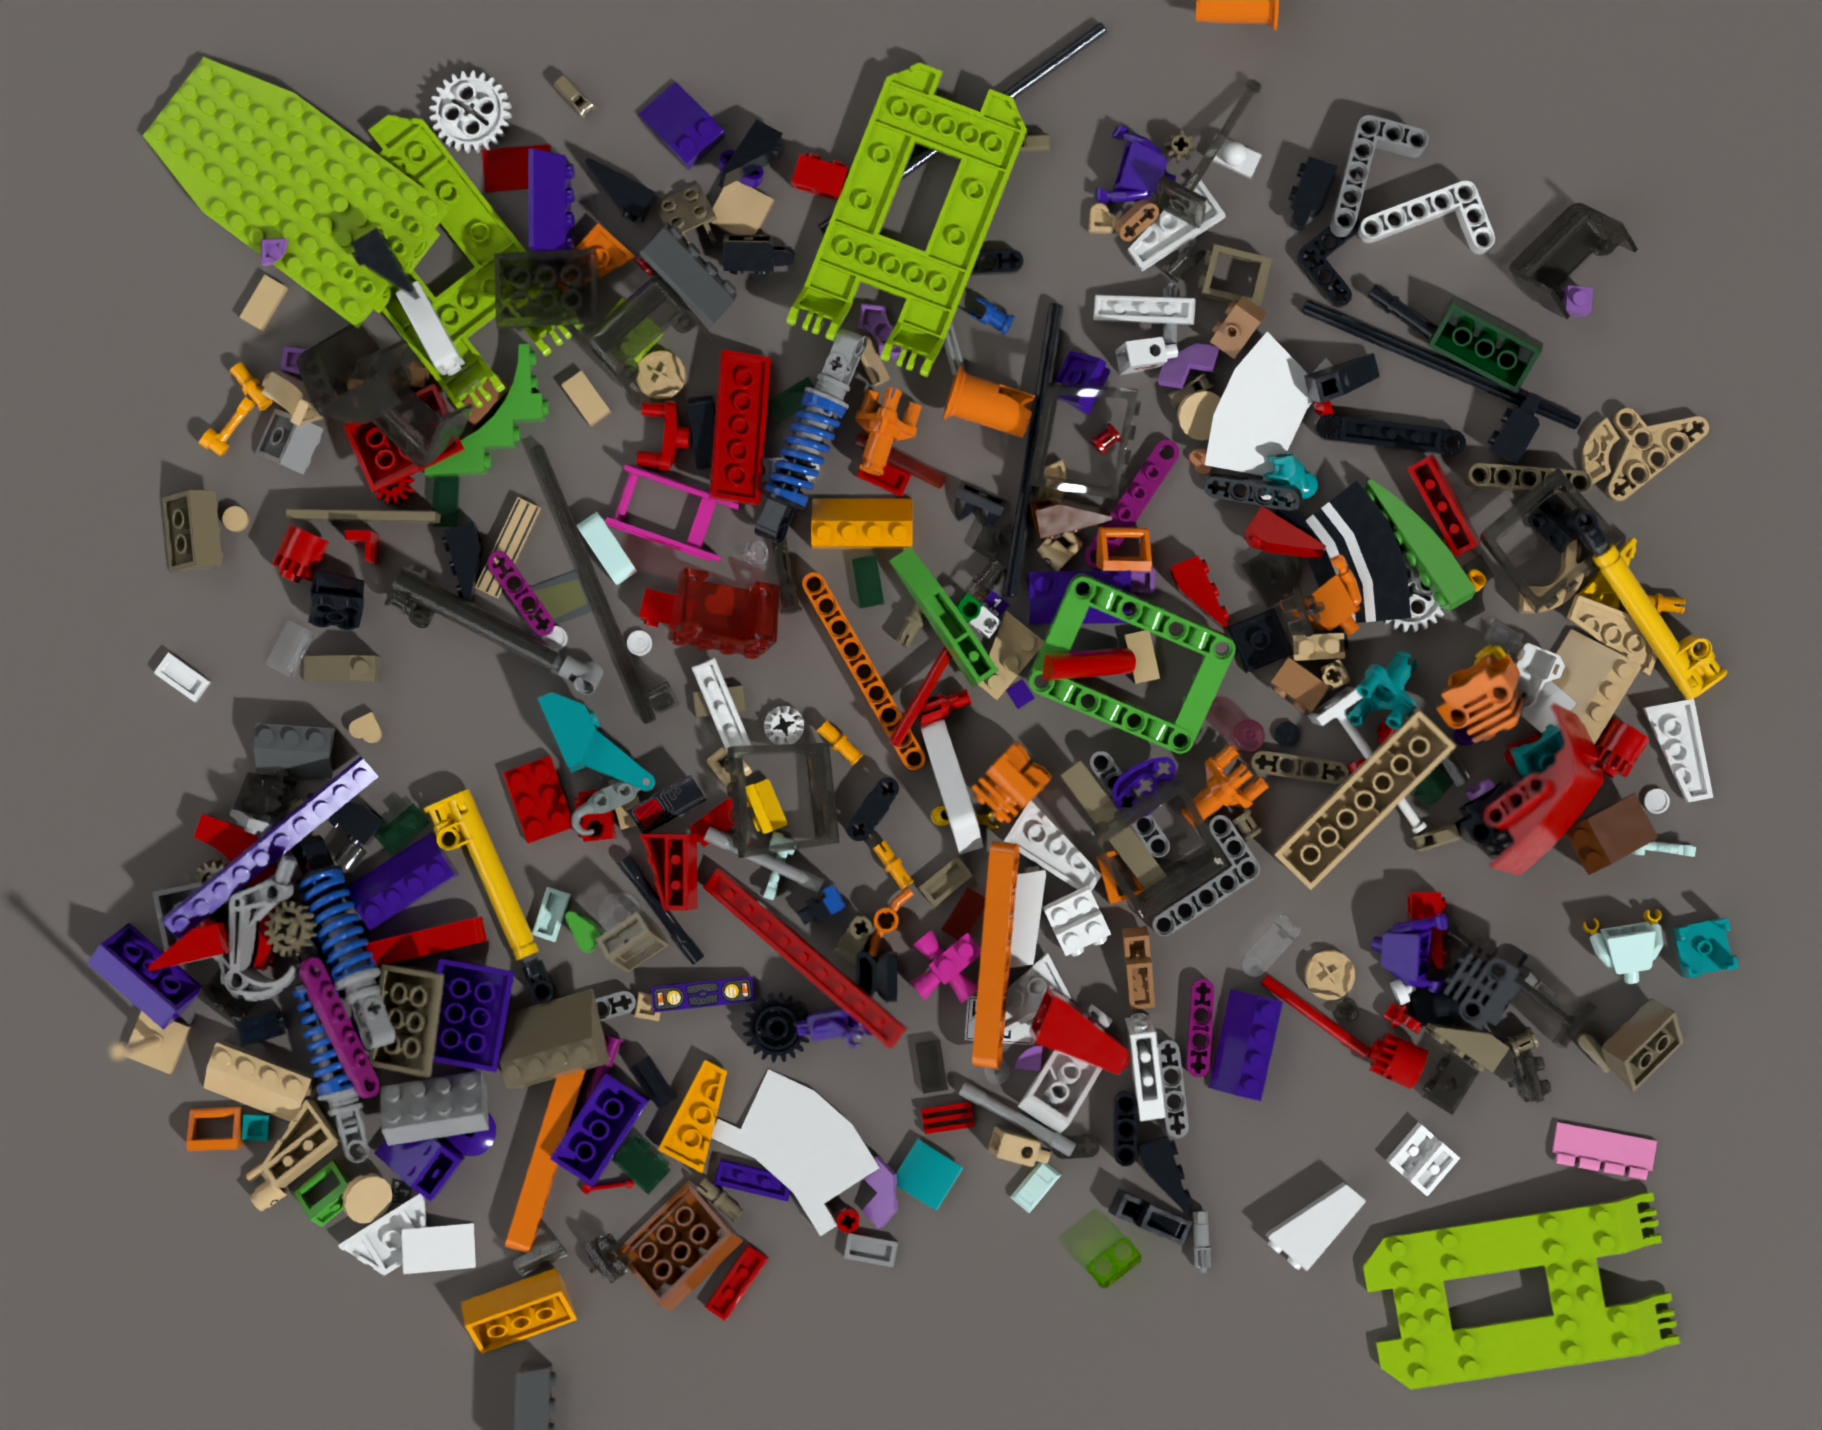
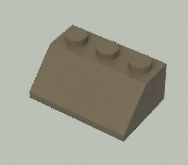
M187 490L163 497L169 572L208 569L223 565V551L220 544L221 529L218 523V501L215 490Z
M1651 998L1645 1005L1639 1008L1638 1012L1629 1021L1621 1026L1620 1030L1612 1038L1607 1039L1601 1047L1606 1064L1630 1091L1635 1092L1684 1043L1676 1012Z

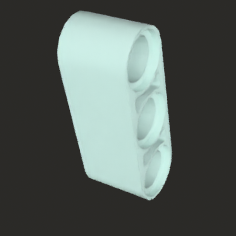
M595 512L576 525L616 585L638 572L598 512Z

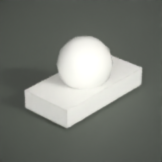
M1216 134L1206 159L1251 179L1262 155L1246 148L1240 142H1233Z

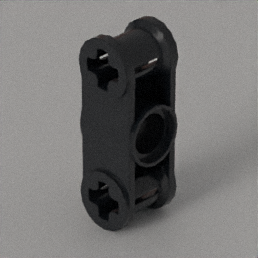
M890 777L881 779L872 792L864 799L847 827V833L851 839L855 841L865 840L874 827L882 820L899 792V786L895 779ZM892 782L894 784L892 786L894 793H888L886 796L883 795L881 785ZM854 824H864L863 830L865 834L863 836L859 834L855 837L852 826Z

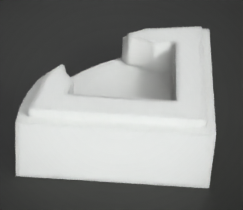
M1093 1004L1086 1010L1090 1016L1104 1027H1109L1113 1021Z

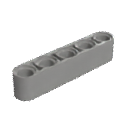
M1098 751L1090 757L1089 767L1112 800V790L1108 786V781L1111 777H1119L1123 773L1108 753ZM1097 756L1106 758L1107 766L1104 770H1099L1094 766V759ZM1132 788L1130 790L1132 792V795L1130 797L1133 799L1137 798L1140 800V798ZM1151 814L1142 817L1150 823V828L1145 833L1137 829V821L1141 818H1129L1122 815L1153 857H1163L1168 853L1170 843ZM1155 839H1160L1164 843L1163 851L1158 854L1154 853L1151 849V843Z

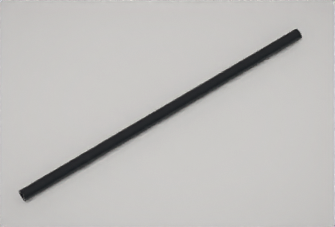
M1100 22L1002 94L1016 99L1108 33L1107 29ZM926 147L908 161L901 181L940 152ZM832 215L818 225L823 234L826 232Z

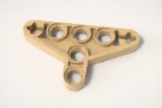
M1624 408L1618 411L1613 419L1614 426L1627 443L1607 484V497L1611 501L1620 502L1632 495L1705 437L1709 431L1707 420L1696 416L1647 426L1633 409ZM1627 413L1632 417L1631 426L1624 427L1619 421L1621 414ZM1692 422L1695 425L1701 424L1702 427L1699 429L1701 434L1696 432L1689 437L1684 434L1693 428ZM1638 433L1647 435L1648 443L1646 446L1641 447L1636 444L1635 437ZM1673 437L1682 439L1683 448L1676 451L1671 447L1670 442ZM1654 452L1663 455L1664 462L1661 466H1655L1651 462V455ZM1634 468L1643 470L1644 479L1637 482L1632 478L1631 472ZM1627 480L1630 485L1621 491L1623 496L1620 494L1614 495L1615 487L1613 485L1620 486Z

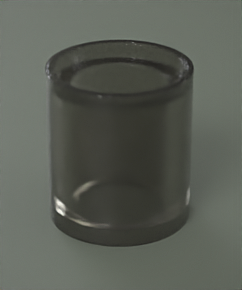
M348 839L334 858V861L352 873L367 851Z

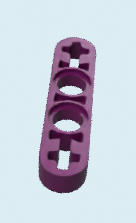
M496 551L492 553L488 559L490 570L537 635L547 636L551 634L555 627L553 618L513 561L504 552ZM497 556L500 559L505 557L504 566L507 570L511 567L514 569V572L508 573L503 579L499 577V575L504 574L499 567H493L495 564L494 558ZM512 576L519 577L521 580V587L516 591H512L507 587V581ZM532 597L535 599L536 606L532 611H525L522 608L521 603L524 598ZM541 608L543 613L539 615L543 620L548 619L550 621L547 625L549 629L547 631L543 629L538 630L536 628L539 625L537 619L534 617L531 621L528 616L536 614Z
M1204 978L1195 980L1190 992L1186 1069L1192 1076L1197 1078L1203 1077L1208 1073L1211 1054L1214 986L1209 980ZM1201 983H1205V987L1209 988V993L1204 994V1001L1209 1000V1006L1205 1004L1194 1005L1195 999L1200 1001V993L1196 992V987H1200ZM1198 1008L1207 1010L1208 1018L1206 1021L1197 1022L1195 1020L1194 1012ZM1197 1033L1204 1034L1207 1040L1206 1044L1200 1048L1195 1047L1192 1043L1193 1036ZM1191 1050L1197 1052L1206 1051V1056L1200 1055V1062L1205 1064V1067L1201 1068L1199 1073H1196L1195 1069L1191 1067V1063L1196 1062V1054L1191 1055Z

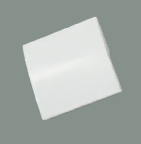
M1418 1122L1386 1161L1422 1193L1428 1196L1460 1157Z

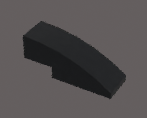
M1119 1188L1108 1210L1115 1217L1182 1246L1193 1222Z

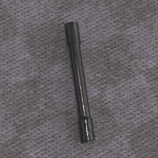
M629 855L618 863L620 868L641 892L677 941L680 949L691 964L694 965L702 959L704 954L693 939L687 935L670 911L663 910L660 897L644 877L642 870Z

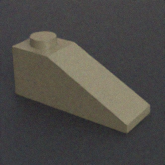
M367 655L304 656V681L380 682V657Z

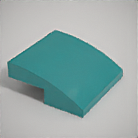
M917 1139L896 1173V1185L937 1211L964 1167L938 1152L924 1141Z

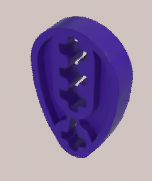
M1169 757L1149 759L1135 765L1119 776L1112 787L1111 793L1113 804L1117 810L1129 818H1142L1151 814L1162 803L1173 783L1176 770L1174 761ZM1159 762L1170 765L1168 767V775L1162 773L1154 778V775L1160 769ZM1141 779L1143 781L1150 780V792L1147 790L1140 793L1141 800L1136 798L1131 802L1133 806L1131 809L1128 807L1123 809L1121 807L1123 803L1121 798L1123 796L1124 798H1129L1132 795L1130 791L1132 788L1135 790L1141 787Z

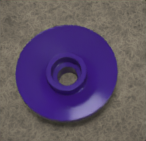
M488 1112L489 1130L474 1132L473 1136H468L466 1133L446 1136L449 1145L465 1156H477L487 1151L492 1146L496 1137V1124L491 1114Z

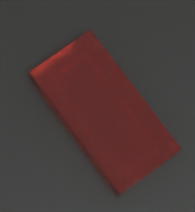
M967 887L941 930L957 940L966 933H969L985 908L986 898Z

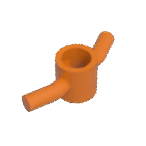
M908 887L898 894L888 907L881 908L876 912L874 916L876 928L871 936L868 949L871 956H878L880 940L884 933H890L897 928L899 923L898 909L914 895ZM881 913L893 914L895 920L891 923L890 928H882V923L878 921V916Z

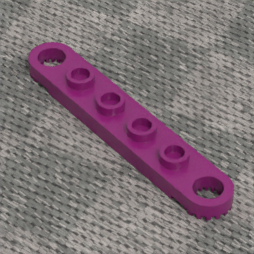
M1162 440L1156 445L1110 514L1113 520L1105 522L1102 527L1132 528L1178 459L1179 448L1175 442ZM1164 446L1171 447L1174 452L1173 457L1169 460L1161 458L1159 454L1160 448ZM1098 534L1085 552L1086 564L1095 570L1100 568L1091 561L1090 554L1092 551L1097 550ZM1106 537L1108 556L1115 554L1125 537Z
M318 958L302 961L299 968V975L302 976L300 978L304 980L303 982L307 987L306 991L349 1080L352 1081L354 1089H356L355 1093H358V1096H361V1098L375 1096L379 1091V1080L323 963ZM310 965L313 967V969H316L314 970V972H316L314 973V975H316L314 977L310 974ZM364 1080H368L367 1082H370L368 1084L370 1085L368 1091L364 1087Z

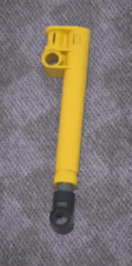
M1583 508L1573 509L1567 517L1569 526L1577 532L1587 549L1594 552L1592 559L1599 566L1600 571L1686 700L1694 699L1723 679L1728 671L1725 667H1720L1715 660L1711 643L1697 635H1689L1678 642L1614 544L1606 542L1608 537L1598 524L1597 516L1592 511ZM1585 514L1586 523L1580 527L1579 518ZM1700 642L1699 651L1694 653V645Z
M470 789L425 807L423 810L425 813L429 812L434 824L433 830L437 837V844L442 849L455 850L462 846H467L510 948L514 951L513 955L516 961L521 960L523 964L521 970L530 988L531 997L540 1003L551 1000L556 992L555 985L551 982L543 961L538 960L536 952L539 951L536 942L534 943L532 932ZM447 832L454 833L456 837L455 843L452 846H448L444 842V836ZM545 984L548 986L549 995L546 998H542L537 994L538 985Z

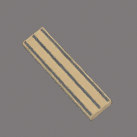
M517 497L491 554L496 551L504 552L515 564L541 508ZM498 556L494 558L495 564L493 567H499L504 574L499 575L503 579L508 573L512 572L513 568L506 569L504 566L505 557L502 559ZM487 561L475 588L499 599L504 588L490 570Z

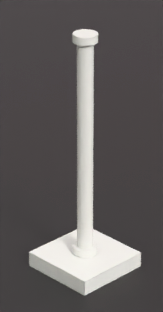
M1347 686L1307 714L1312 723L1320 726L1325 725L1333 718H1338L1362 755L1367 759L1373 751L1355 725L1351 724L1352 721H1348V715L1346 714L1347 708L1363 697L1357 693V688ZM1405 798L1397 804L1411 824V830L1414 834L1422 831L1427 826L1424 821H1420Z

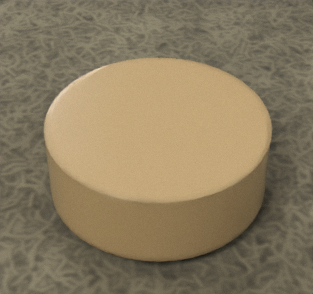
M232 506L225 510L222 521L227 529L233 532H240L248 526L249 515L243 508Z

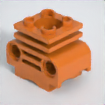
M1493 652L1482 657L1474 666L1460 669L1449 676L1448 687L1441 694L1444 702L1437 706L1436 709L1444 721L1452 728L1460 729L1469 725L1466 732L1468 735L1475 733L1472 738L1474 743L1481 740L1488 741L1496 735V732L1502 729L1509 730L1518 723L1525 704L1523 697L1518 699L1520 692L1516 689L1520 679L1519 669L1509 654L1497 660Z
M1018 741L972 787L975 791L972 795L982 805L986 802L993 809L992 815L1000 822L1005 820L1009 823L1019 813L1021 808L1023 809L1053 777L1045 767L1035 762L1031 765L1028 762L1031 758Z

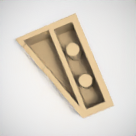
M305 1100L301 1110L295 1119H292L288 1125L289 1128L281 1140H278L261 1165L262 1170L274 1187L285 1188L341 1143L337 1130L315 1100Z

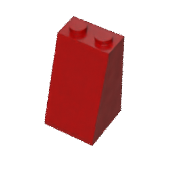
M1047 986L1029 1029L1034 1042L1120 1075L1121 1070H1125L1130 1061L1129 1051L1122 1040L1053 986Z

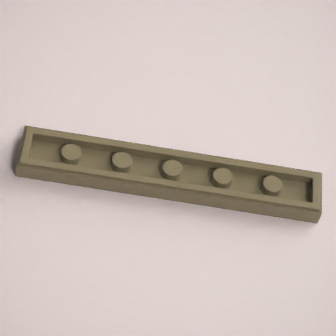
M286 509V519L292 521L441 523V515L436 511Z
M1081 760L1076 761L1059 774L1149 895L1170 881Z

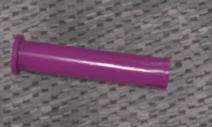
M605 1033V1044L610 1063L595 1068L587 1094L582 1103L583 1107L605 1073L610 1074L620 1042L623 1043L624 1039Z

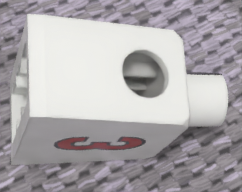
M1163 337L1125 342L1115 350L1119 374L1123 375L1161 367L1167 362V359L1178 356L1176 343L1165 344Z

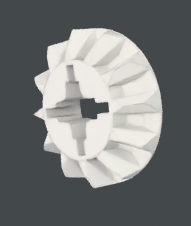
M778 706L767 714L764 721V731L768 739L774 744L788 746L797 742L802 736L804 721L796 709L790 706ZM780 715H782L786 722H795L788 727V736H786L783 730H773V728L780 724Z

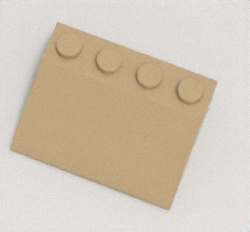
M1570 629L1556 652L1561 657L1565 668L1560 678L1551 681L1577 703L1571 712L1577 714L1595 744L1640 671L1641 666L1620 653ZM1558 664L1555 665L1552 672L1553 674L1556 673L1557 668L1559 666Z

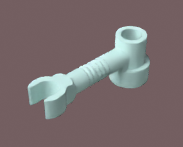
M774 831L768 851L777 853L776 859L785 862L788 854L793 855L797 841L783 837L782 833ZM772 871L764 892V898L774 900L781 874Z
M1652 841L1631 854L1645 855V850L1695 857L1696 847L1686 844Z

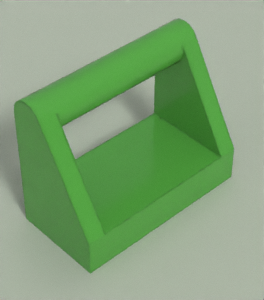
M578 910L567 912L565 917L579 948L587 954L593 952L598 946L595 939L607 931Z
M332 1160L294 1190L293 1193L309 1220L323 1227L343 1211V1192L351 1180L337 1162ZM334 1172L341 1184L312 1206L304 1195Z

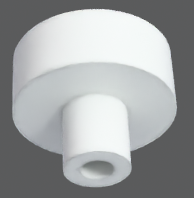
M1400 979L1390 982L1391 989L1400 1006L1410 1002L1408 994L1416 991L1415 986L1403 984Z

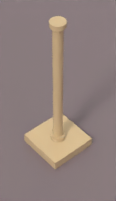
M141 1011L129 1043L113 1045L110 1051L111 1055L115 1059L127 1057L165 1073L172 1074L191 1026L175 1020L163 1030Z

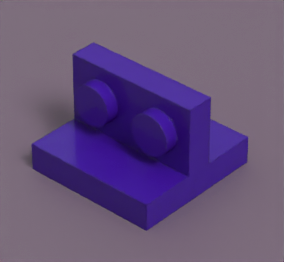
M1070 350L1050 389L1049 396L1066 402L1080 412L1089 415L1111 370L1105 367L1107 362L1101 358Z

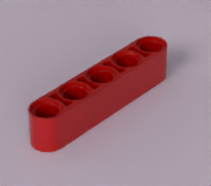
M480 916L369 942L363 948V951H371L373 953V957L367 960V962L374 959L378 967L488 940L483 918Z

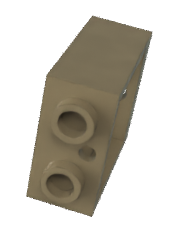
M1214 244L1212 250H1207L1203 265H1207L1205 275H1200L1197 289H1201L1200 297L1231 304L1233 300L1238 302L1241 299V295L1210 288L1217 257L1222 255L1259 265L1251 298H1246L1258 307H1261L1273 258Z
M638 911L595 939L606 959L627 973L669 945L659 926ZM644 951H647L646 956H643Z

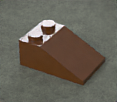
M1635 793L1574 822L1566 832L1588 875L1613 864L1659 838Z

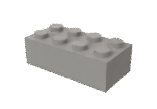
M481 1071L380 1087L381 1130L388 1146L489 1130L487 1086Z

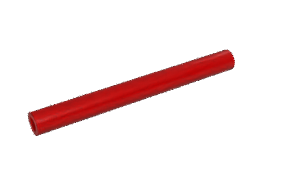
M945 646L942 648L888 740L892 745L900 747L951 660L952 656Z
M1269 974L1263 978L1260 983L1262 986L1357 1055L1364 1058L1368 1054L1370 1048L1283 984Z

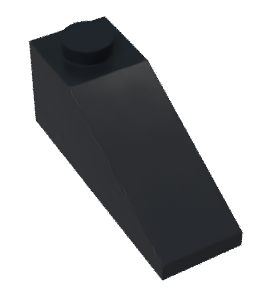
M756 119L722 170L718 186L724 188L765 167L772 157L777 158L783 148V145L780 143L783 133Z
M587 157L585 161L587 167L620 212H622L621 216L633 223L636 220L643 223L656 198L655 192Z
M377 227L351 243L355 250L352 255L359 266L364 265L369 271L415 300L420 298L385 235Z
M280 1009L234 1022L241 1047L286 1034L285 1029L288 1028L287 1019L284 1014L280 1013Z

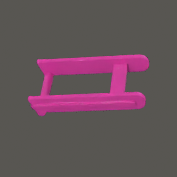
M631 464L625 465L624 470L629 475L613 519L606 517L605 522H607V526L707 561L720 562V556L701 550L716 504L738 510L740 505L734 502L709 499L708 491ZM638 476L702 498L686 544L623 523Z

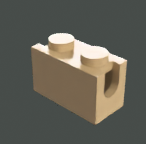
M1344 633L1293 636L1294 661L1345 658Z

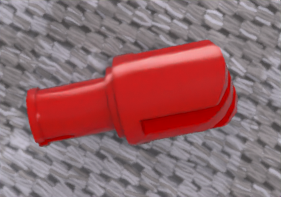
M967 689L947 697L942 695V693L929 697L918 714L921 726L948 718L952 710L971 705L972 702Z

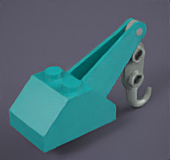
M552 692L537 698L571 774L588 767L619 781L595 792L584 805L574 811L571 823L577 833L581 835L594 833L593 829L586 830L581 827L580 819L582 816L607 813L632 802L638 791L649 792L654 789L655 779L653 775L648 773L596 730L600 725L593 709L588 711L584 704Z

